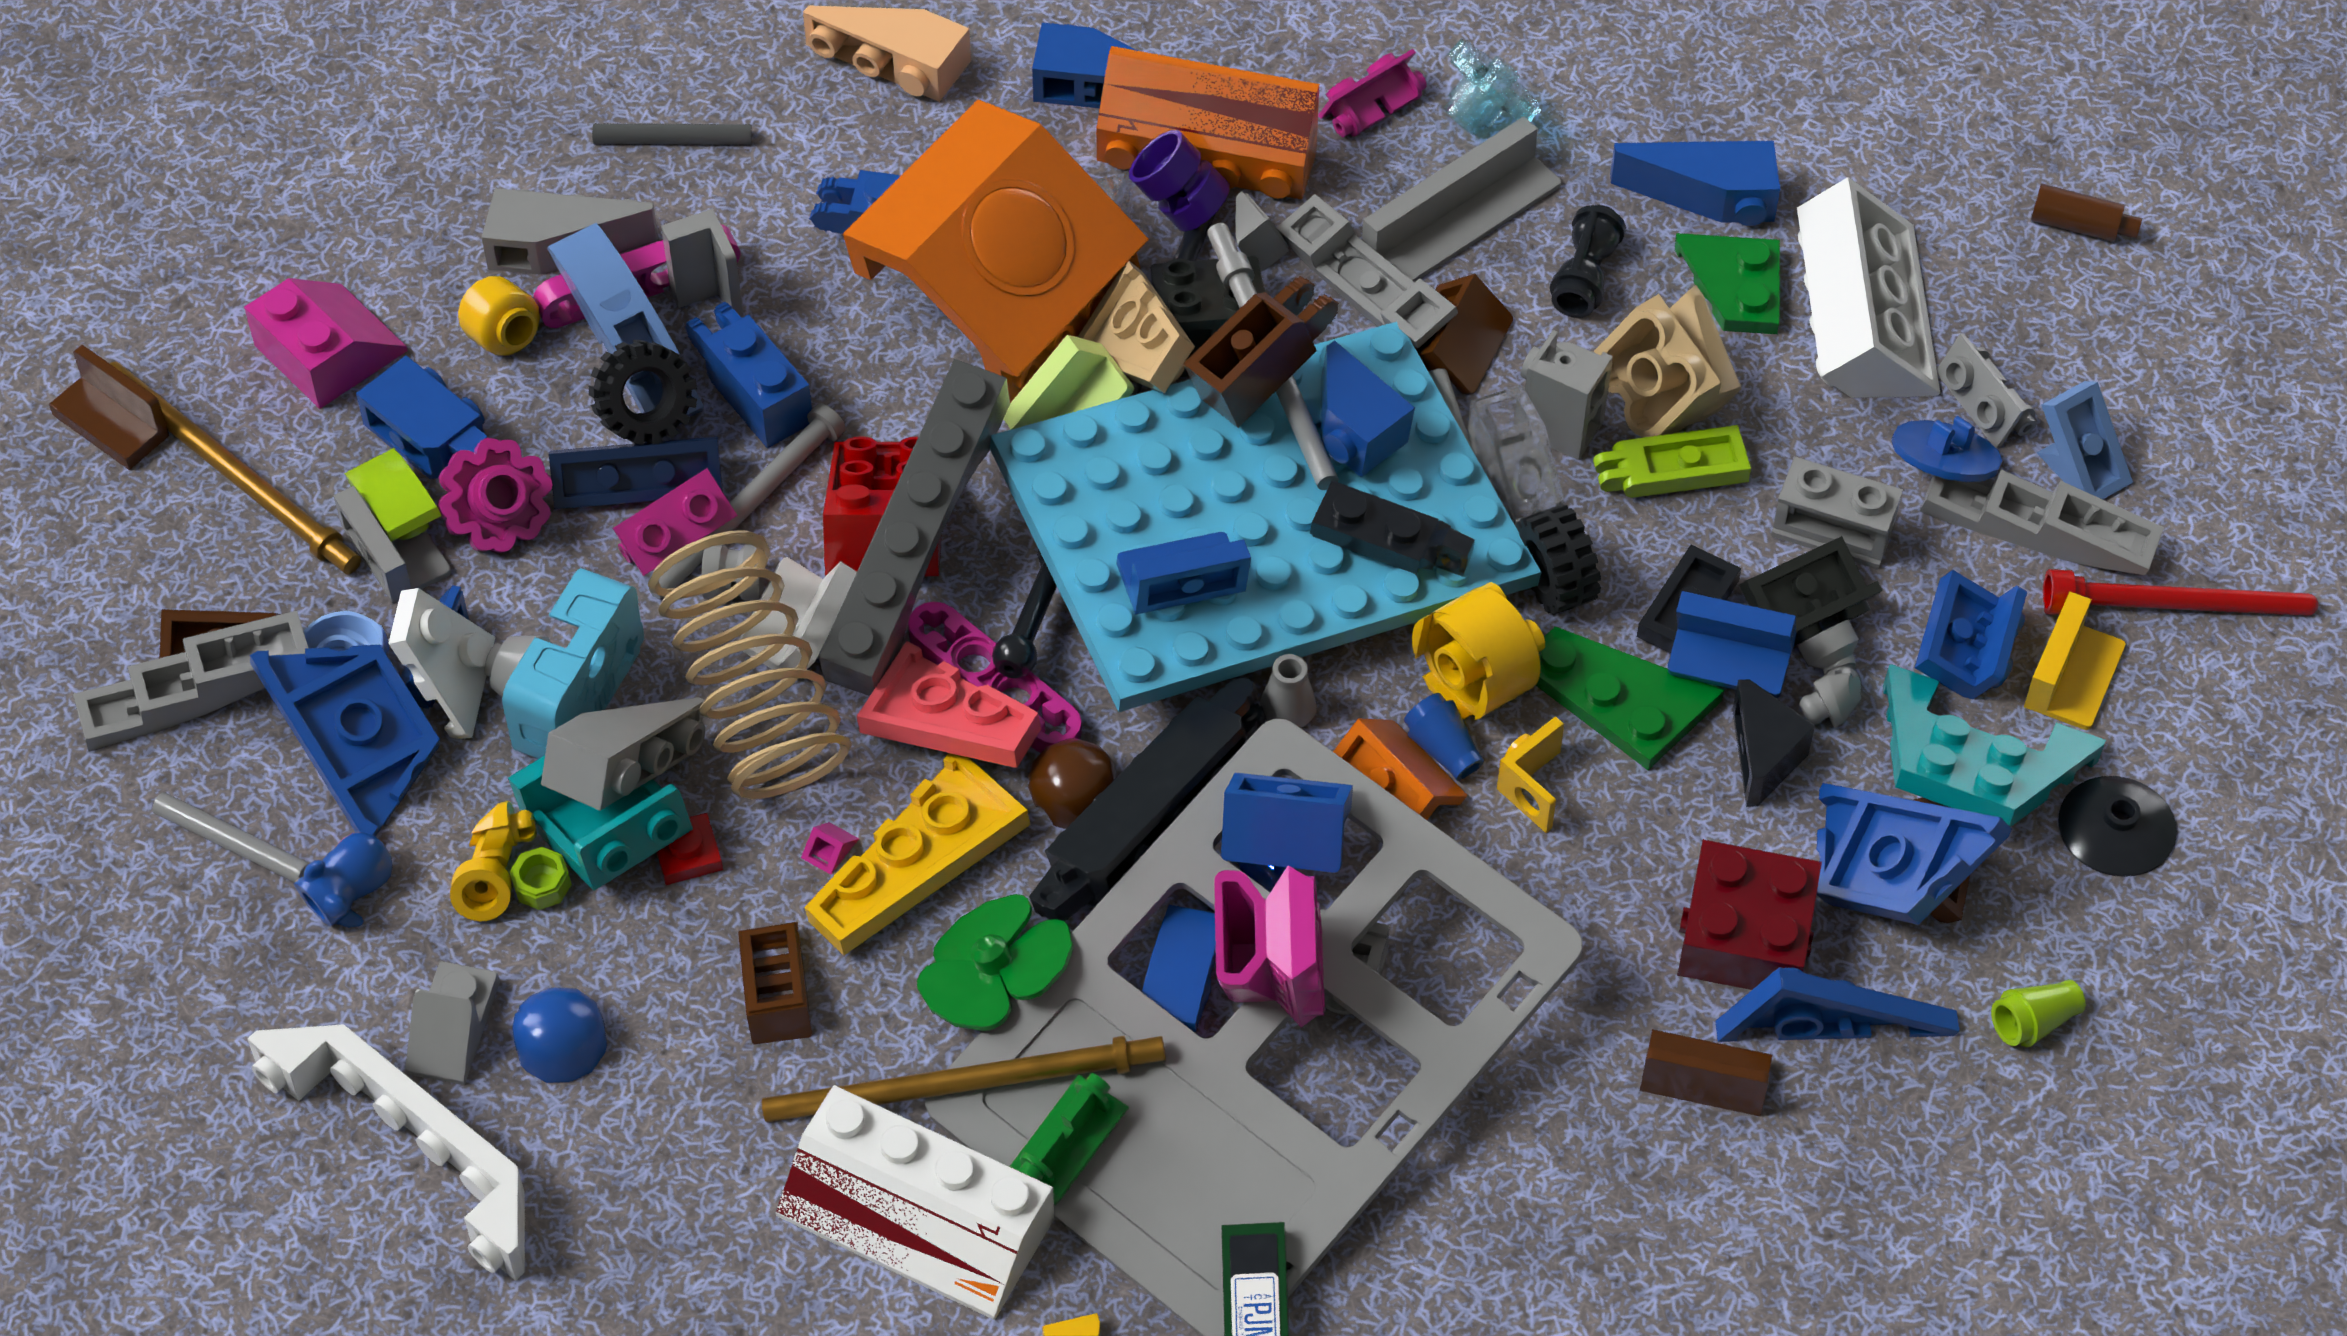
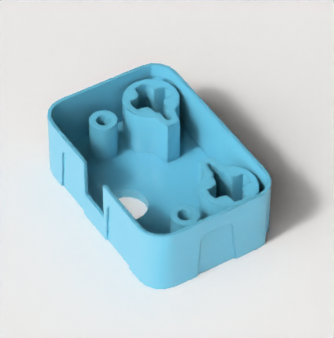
M583 568L578 569L572 576L549 613V617L579 627L567 648L534 637L506 683L502 705L514 750L539 759L546 753L548 733L582 713L606 709L640 653V646L644 641V630L635 587Z

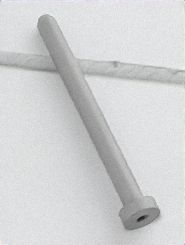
M823 403L817 404L807 414L810 424L730 502L738 516L707 536L734 531L826 438L833 442L836 441L846 431V426L838 413ZM704 550L686 557L667 570L659 579L661 587L665 589L677 588L702 563ZM651 593L657 599L665 598L663 596Z

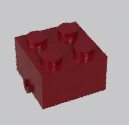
M1703 839L1690 908L1684 907L1679 932L1685 933L1677 976L1753 990L1779 967L1797 968L1803 971L1805 959L1810 957L1814 932L1810 930L1822 862Z

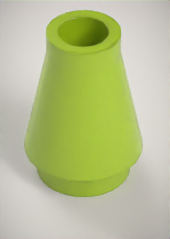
M2071 979L2055 984L2008 989L2003 992L1999 1000L1993 1003L1991 1017L1997 1034L2006 1044L2010 1046L2020 1044L2023 1047H2030L2071 1017L2083 1013L2086 1001L2080 986Z

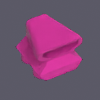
M1288 865L1265 900L1245 873L1236 870L1218 872L1214 879L1216 974L1218 982L1230 1000L1237 1003L1277 1001L1301 1028L1316 1016L1324 1015L1323 938L1320 903L1317 901L1315 876H1306Z

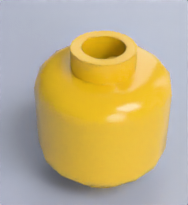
M488 276L475 282L466 291L460 301L458 319L459 325L466 336L483 349L497 356H510L521 351L533 340L538 329L540 313L533 297L504 277Z

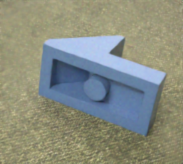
M2083 381L2041 405L2055 443L2038 451L2037 454L2065 483L2100 499H2105L2133 483L2098 382Z

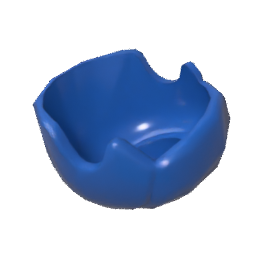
M550 987L530 995L519 1006V1011L514 1015L512 1030L520 1065L528 1073L546 1083L572 1082L591 1073L606 1052L605 1023L600 1008L594 1000L577 988Z

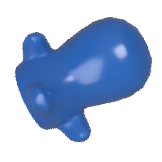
M365 832L351 833L343 838L323 860H314L307 865L304 876L298 878L293 885L308 907L326 925L330 927L334 924L348 928L359 927L363 924L364 920L351 909L354 901L374 892L387 882L391 877L393 869L392 857L386 846L377 837Z

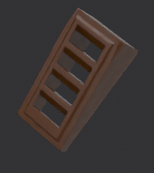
M798 922L738 931L746 1016L753 1045L811 1037L812 1026ZM788 948L789 953L754 959L753 952ZM784 969L791 970V972L756 977V973ZM793 990L792 994L759 999V994Z

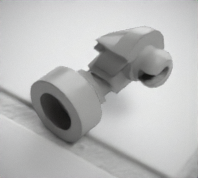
M1849 620L1843 621L1797 646L1808 667L1820 668L1824 672L1823 677L1813 682L1815 692L1804 696L1799 703L1806 719L1814 725H1818L1829 717L1833 726L1837 728L1845 723L1861 700V680L1859 674L1854 670L1856 662L1853 653L1859 638Z

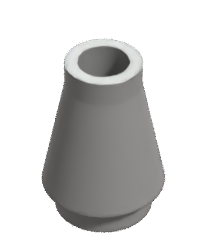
M1286 654L1277 658L1273 663L1272 674L1259 704L1264 710L1266 721L1286 719L1301 728L1310 723L1317 711V701L1307 674V664L1301 657L1294 654Z

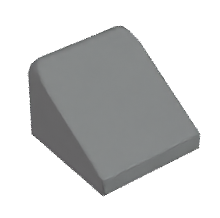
M1240 192L1236 196V243L1241 252L1245 253L1247 257H1257L1260 270L1264 271L1289 252L1287 249L1289 246L1270 218L1247 193Z

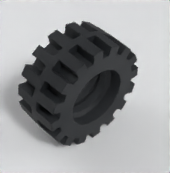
M1565 504L1524 517L1517 522L1516 527L1524 545L1529 549L1541 571L1538 586L1531 587V589L1536 593L1539 603L1543 604L1544 611L1553 615L1579 607L1598 598L1597 594L1601 591L1598 581L1601 580L1600 571L1596 568V563H1598L1597 555L1592 551L1591 545L1593 543L1590 536L1584 532L1585 526L1581 519L1577 520L1576 512L1572 508L1568 509V505Z

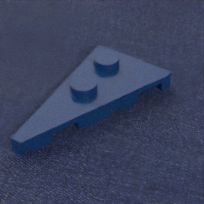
M1781 967L1772 972L1765 980L1715 1021L1718 1042L1737 1041L1738 1036L1747 1028L1775 1027L1778 1040L1871 1038L1870 1025L1886 1024L1908 1026L1910 1037L1955 1036L1960 1032L1957 1010L1855 986L1854 983L1846 980L1834 981L1805 974L1797 968Z

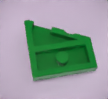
M1676 233L1674 251L1678 257L1683 256L1694 275V284L1697 285L1704 297L1711 303L1712 314L1721 329L1730 332L1777 335L1780 303V240Z

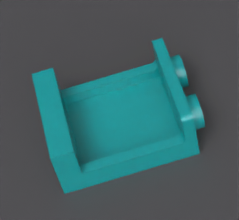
M545 755L508 777L520 811L526 809L533 813L537 833L555 852L562 854L564 861L593 891L693 830L681 792L673 784L662 788L651 779L633 790L629 795L620 798L599 811L541 785Z

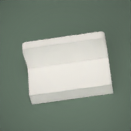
M785 557L778 563L774 573L782 577L785 585L779 602L795 609L799 620L792 636L798 637L810 644L813 653L806 668L808 669L816 661L857 571L839 562L822 579L792 559ZM771 581L768 582L760 600H769L772 597L774 588ZM771 611L764 620L742 634L739 640L766 634H782L788 624L785 614L779 611ZM785 644L778 653L763 664L772 670L786 667L795 668L800 663L802 655L798 647ZM769 645L743 650V652L753 657Z

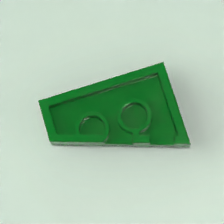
M1556 626L1544 636L1545 648L1539 652L1540 677L1536 686L1647 770L1652 768L1723 700V689L1707 683L1672 676L1668 673L1667 668Z

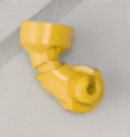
M510 801L498 803L477 823L472 831L473 835L469 843V847L476 846L472 859L462 863L453 874L450 900L454 909L467 919L489 921L497 918L507 909L510 902L512 881L506 866L513 846H517L518 842H531L537 836L536 821L533 813L526 809L515 813Z

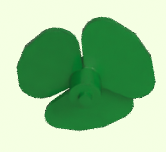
M1013 894L987 901L960 917L937 941L933 953L936 962L926 966L921 971L917 979V989L931 1012L953 1026L982 1031L995 1029L1003 1025L1010 1016L1012 1006L1009 995L1018 1000L1037 998L1046 993L1066 971L1074 950L1069 926L1064 921L1058 919L1046 920L1030 928L1014 942L1032 916V906L1028 898L1023 895Z

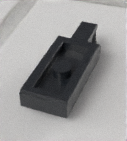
M1333 480L1315 514L1310 534L1315 538L1414 574L1418 573L1419 568L1433 570L1435 566L1463 576L1471 559L1475 539L1452 529L1450 525L1442 520L1438 521L1439 519Z

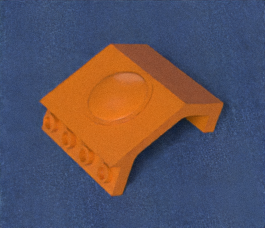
M979 99L843 233L854 273L872 280L887 266L911 279L976 346L981 354L985 370L1007 378L1010 403L1067 335L1078 337L1126 263L1130 261L1141 270L1137 252L1149 240L1042 124Z

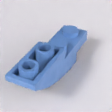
M597 222L548 246L547 249L596 339L599 344H604L609 353L612 354L617 351L615 345L622 342L633 344V340H644L660 344L679 355V351L641 286ZM641 371L632 375L626 382V386L641 413L649 412L659 404L663 394V387L655 373ZM695 389L692 390V396L697 398L696 408L689 407L686 414L690 417L703 411L704 408Z

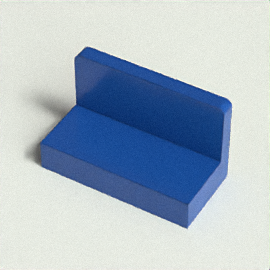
M1216 532L1120 552L1117 555L1116 564L1136 615L1246 592L1251 555L1244 539L1230 542L1225 532Z
M1682 591L1676 611L1678 629L1668 662V673L1672 676L1735 690L1738 680L1750 679L1775 698H1779L1796 639V616Z
M1235 772L1224 792L1222 859L1233 862L1287 867L1289 865L1297 869L1338 872L1342 865L1344 824L1352 808L1353 785Z

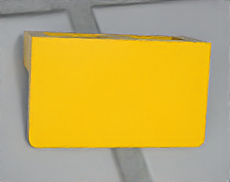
M2069 592L2032 677L2024 707L2083 730H2089L2093 725L2126 644L2122 639L2084 626L2092 599Z

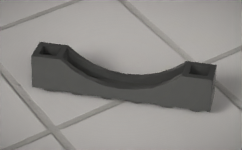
M957 359L953 360L819 655L825 681L870 696L899 653L917 594L941 534L967 483L979 464L989 453L991 435L998 433L1010 406L1006 377Z

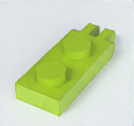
M1738 425L1622 440L1614 444L1612 447L1613 451L1599 453L1593 458L1595 470L1599 473L1598 481L1601 490L1605 492L1624 490L1625 495L1630 498L1749 482L1751 466Z

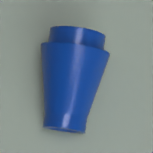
M1435 693L1420 701L1405 716L1404 722L1410 729L1408 737L1445 767L1456 781L1464 779L1483 765L1485 760L1477 751L1453 700L1446 701L1441 693Z

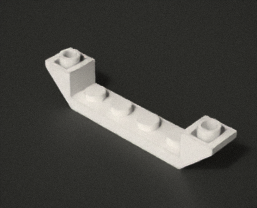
M344 1024L258 1030L247 1039L256 1062L252 1065V1070L261 1083L270 1091L278 1093L284 1088L300 1101L331 1072L334 1079L350 1094L356 1095L361 1090L374 1100V1110L388 1126L397 1131L402 1126H405L418 1136L416 1139L417 1145L432 1162L442 1166L448 1161L461 1172L459 1177L464 1186L481 1201L464 1217L471 1241L468 1245L469 1252L483 1268L491 1273H495L501 1268L516 1281L525 1272V1192L516 1164Z

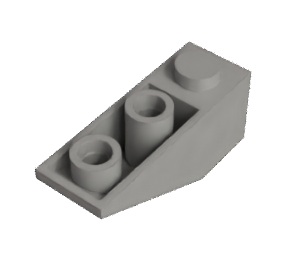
M495 188L482 234L488 270L538 275L559 270L547 249L548 246L596 222L618 252L656 242L659 235L654 203L639 202L632 199L618 200L586 197L579 194L564 195L533 192L525 189L509 190Z
M696 697L587 712L576 716L548 733L541 785L601 811L620 798L629 795L633 790L656 776L663 774L685 758L694 755L699 750L706 731L705 725L702 723L703 716L699 709L705 700Z

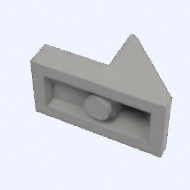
M443 961L439 962L430 990L417 989L413 997L405 1066L406 1074L465 1085L500 984L498 972Z

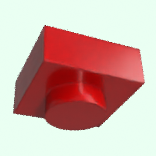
M707 812L689 817L693 830L656 852L666 885L723 870L722 859Z

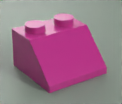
M288 278L244 307L255 347L319 409L408 351L407 346L342 284Z

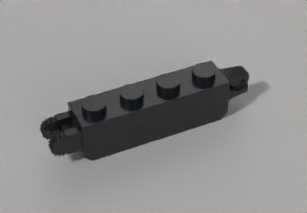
M1237 677L1235 680H1230L1229 683H1226V687L1221 688L1209 701L1196 696L1141 753L1135 756L1124 771L1103 792L1099 793L1093 802L1056 837L1054 842L1045 850L1051 868L1029 896L1037 914L1049 920L1058 919L1065 922L1086 904L1093 907L1097 906L1258 728L1265 723L1267 719L1262 706H1259L1258 703L1254 704V701L1258 700V692L1254 681L1251 682L1250 678L1245 679L1243 677L1239 679Z

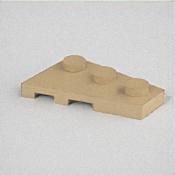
M1130 261L1120 270L1078 335L1079 338L1101 343L1129 380L1165 393L1170 384L1181 376L1185 368L1183 363L1195 347L1143 271Z

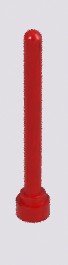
M2048 569L2043 583L2045 614L2060 615L2069 592L2092 599L2090 605L2299 616H2310L2317 611L2319 606L2317 598L2310 593L2085 582L2083 576H2075L2073 570Z

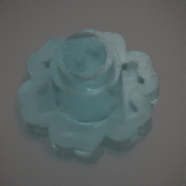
M1462 38L1447 54L1451 58V63L1464 77L1448 94L1451 100L1444 107V110L1472 135L1475 136L1482 127L1489 129L1503 111L1509 113L1516 120L1524 116L1530 122L1540 112L1541 108L1538 106L1537 100L1516 81L1520 77L1519 73L1501 57L1496 55L1492 59L1486 53L1477 49L1472 43Z

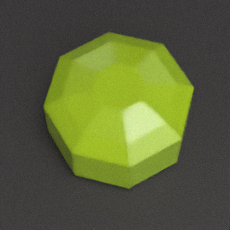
M545 847L521 853L509 871L519 902L538 910L561 903L572 885L562 854Z

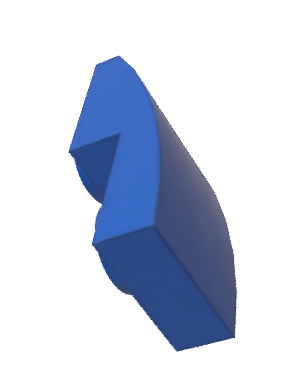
M1168 905L1142 989V993L1193 1032L1197 1030L1211 992V973L1216 962L1215 913Z

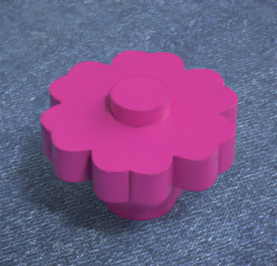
M485 438L476 445L474 452L468 450L457 451L450 458L448 466L439 475L441 486L448 492L440 498L437 504L442 515L441 517L445 519L447 531L455 536L468 533L470 546L476 551L507 552L513 547L516 539L527 541L537 537L541 530V525L545 524L550 518V508L542 498L551 491L553 486L552 480L545 472L544 464L539 457L526 456L522 458L520 446L514 440L499 441L494 438Z

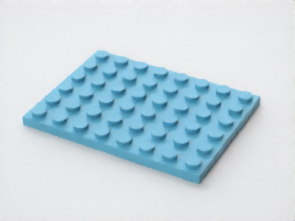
M1397 322L1315 344L1317 351L1293 376L1320 438L1321 375L1326 347L1334 340L1415 407L1408 443L1363 477L1356 474L1346 464L1334 460L1329 453L1328 456L1339 478L1338 483L1439 519L1438 521L1442 520L1450 525L1452 529L1475 539L1473 553L1463 576L1435 566L1433 570L1419 568L1418 573L1414 574L1313 537L1310 534L1312 521L1327 490L1318 489L1276 392L1239 428L1204 402L1190 379L1170 385L1165 393L1154 389L991 435L990 451L1118 712L1271 667L1275 660L1282 655L1294 654L1304 657L1416 623L1418 620L1465 593L1489 582L1496 583L1505 595L1538 586L1541 575L1538 565L1527 546L1521 540L1516 526L1411 340L1399 329ZM1216 532H1225L1230 542L1245 540L1251 555L1246 592L1135 615L1116 564L1118 553Z

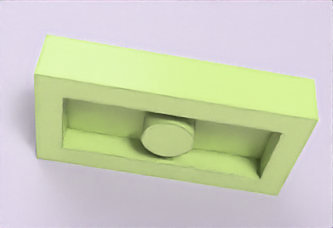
M1067 335L1013 399L1003 420L1010 429L1019 428L1129 397L1134 391V386L1101 343Z

